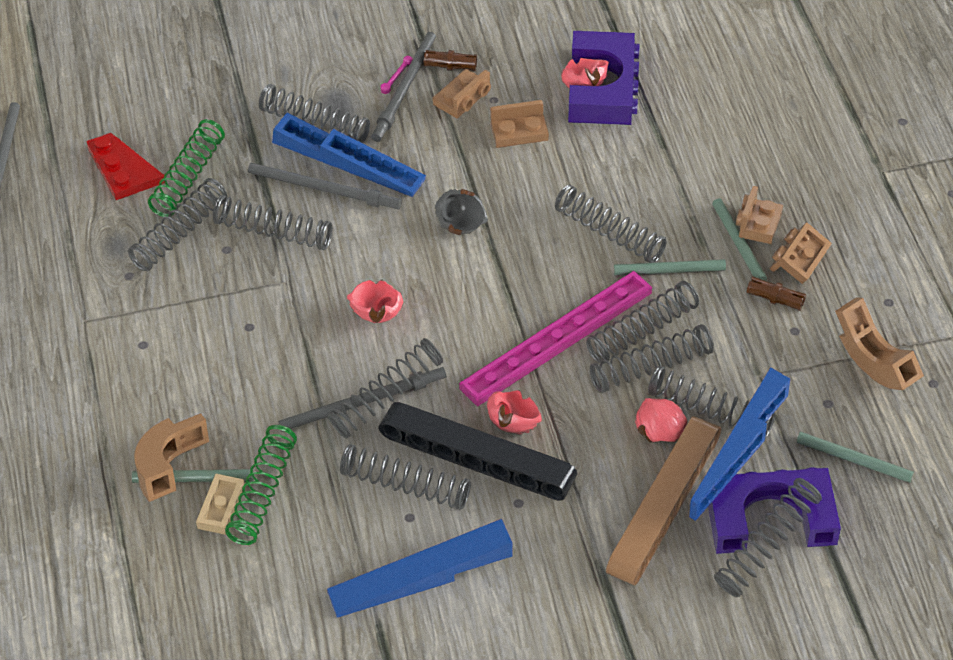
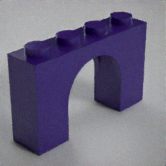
M573 31L572 59L577 65L580 58L606 60L609 62L607 70L616 74L619 79L605 86L570 85L568 123L631 125L632 114H637L638 99L633 98V96H638V80H633V77H638L639 62H634V59H639L640 44L635 43V33Z
M810 467L802 470L787 471L781 469L774 472L736 474L708 506L716 554L734 553L738 549L743 550L742 541L748 540L749 537L745 510L760 500L774 499L781 501V495H789L788 487L794 485L793 481L796 478L808 481L822 496V501L819 504H814L802 496L796 488H791L793 496L805 503L811 509V513L803 511L791 498H783V501L792 506L803 518L802 524L807 547L838 545L841 526L828 468ZM801 485L802 488L814 495L810 490Z

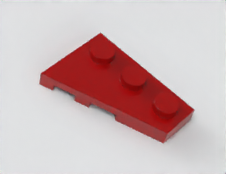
M112 133L86 141L87 148L115 200L158 186L159 182L164 179L163 173Z

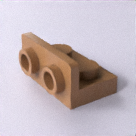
M465 69L433 97V105L458 119L465 111H469L473 104L481 97H485L491 88L490 72L484 70L479 75H476Z
M542 100L490 108L491 129L496 148L548 141L549 133L543 115Z
M753 186L750 195H744L742 210L739 209L736 225L740 226L739 237L772 244L782 215L783 205L770 200H758V187Z
M806 222L799 229L794 227L786 235L784 240L787 243L785 246L781 245L773 254L772 259L775 261L769 269L775 272L779 267H782L803 284L808 280L832 243Z

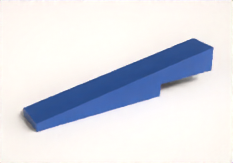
M286 113L273 129L272 143L410 197L414 196L426 179V175L335 129L329 134L289 113Z
M770 367L693 495L689 513L691 519L696 521L765 441L767 427L765 422L788 397L790 378Z
M499 519L327 589V593L335 615L338 618L454 582L455 574L513 557V543L503 520Z

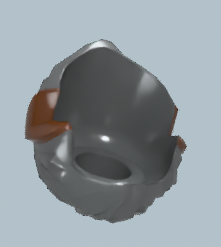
M450 189L436 201V217L441 227L447 229L450 233L456 235L470 234L488 221L483 203L474 192L465 189Z

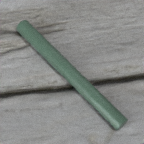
M720 198L714 200L712 203L714 209L752 275L766 281L767 277L746 240L739 237L740 230L724 202Z
M725 259L615 264L614 276L628 275L632 271H635L638 275L726 270Z
M801 431L797 438V443L909 483L912 480L914 471Z
M250 469L173 470L175 482H212L215 474L244 479L246 481V477L250 474ZM132 471V483H139L137 471Z

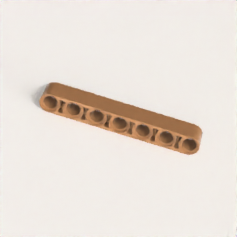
M695 416L691 417L614 549L606 567L607 574L632 585H636L639 582L713 452L721 434L720 426Z

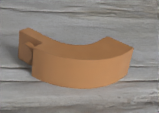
M856 297L835 311L844 331L839 337L854 362L874 381L890 389L904 390L924 376L913 350L895 348L881 336L875 327L863 298Z
M201 413L175 424L167 418L150 428L139 440L135 449L134 460L140 489L149 502L176 491L173 468L169 463L176 456L209 442L206 419Z

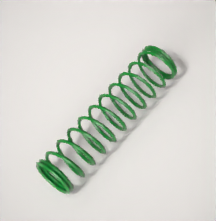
M209 119L199 122L198 128L189 137L188 142L179 152V156L175 158L174 164L164 174V179L159 182V186L154 189V193L148 198L149 208L155 214L161 217H168V214L157 210L152 205V198H155L165 209L172 211L176 210L177 203L183 201L182 196L188 194L187 188L193 186L192 181L197 180V174L202 172V166L207 165V159L212 157L211 152H215L217 150L216 145H219L225 138V132L217 122ZM209 123L214 125L221 132V137L215 130L201 127L202 124ZM202 129L214 132L219 139L208 136ZM196 136H201L205 141L213 144L214 149L210 150L206 145L198 142ZM191 143H197L200 148L208 151L210 156L205 157L201 152L193 149ZM191 150L196 156L203 158L205 163L200 164L194 158L189 157L186 151ZM181 158H187L191 163L199 166L200 170L195 172L192 167L184 164ZM176 165H182L186 170L194 173L195 178L190 179L186 174L178 171ZM171 173H178L182 178L189 180L190 185L185 186L179 180L174 179ZM166 180H173L177 185L185 188V193L181 194L178 190L169 186ZM161 187L169 188L173 193L180 196V200L175 201L171 196L164 194ZM158 199H161L164 202H166L171 208H168L165 205H163Z
M271 425L267 428L266 436L262 439V446L258 449V455L254 458L250 474L246 477V483L242 487L243 493L238 496V503L234 506L235 512L230 516L231 522L225 528L228 538L237 544H254L257 540V535L260 533L257 526L263 524L261 516L267 515L265 507L271 505L269 497L275 495L273 488L279 485L277 478L283 476L281 469L287 466L284 459L291 457L288 450H292L297 441L295 433L286 426ZM272 429L285 431L292 436L293 442L286 436L270 434L269 431ZM272 436L284 438L290 443L280 442ZM268 439L270 443L265 444V440ZM265 446H275L285 450L288 456L280 457L269 452ZM262 448H264V450L267 453H261ZM262 455H271L274 458L280 459L284 462V465L279 467L268 463L262 458ZM260 457L263 462L257 463V459ZM264 464L276 468L280 471V475L273 476L266 473L258 465ZM256 466L260 472H253L254 467ZM254 474H263L273 478L276 481V485L272 486L263 483ZM252 476L255 481L249 482V478ZM250 484H261L272 490V494L265 495L253 489ZM248 485L252 491H245L246 486ZM246 494H258L265 497L269 503L266 505L257 503ZM243 495L247 498L246 501H241ZM242 503H252L264 509L265 513L256 514L251 512ZM240 505L244 510L237 511V507ZM238 513L252 514L258 517L261 522L259 524L248 522ZM236 514L240 520L233 521L234 515ZM248 525H251L252 527H254V528L257 530V532H255V531H254L250 526H248ZM235 527L239 532L253 536V540L239 539L230 533L229 528Z

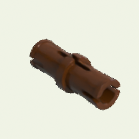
M426 50L424 66L447 68L448 71H453V69L476 71L477 54L455 53L454 50H449L448 52Z
M754 276L751 277L747 287L748 294L770 300L771 304L776 305L779 303L799 311L802 310L806 299L805 293L783 287L782 283L777 282L774 284Z

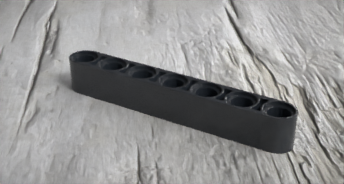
M401 402L391 404L378 427L380 433L391 441L557 501H562L566 498L578 474L575 467L566 461Z

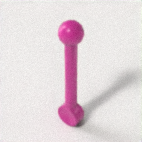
M405 56L403 63L389 81L381 84V93H390L391 85L413 60L411 56Z

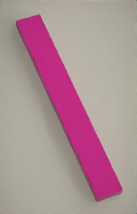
M632 271L461 381L459 389L477 407L480 406L494 392L503 391L652 294V286L635 271Z

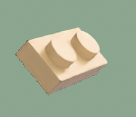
M215 474L196 521L197 529L226 535V525L231 522L230 516L235 512L234 506L238 503V496L243 493L244 479Z

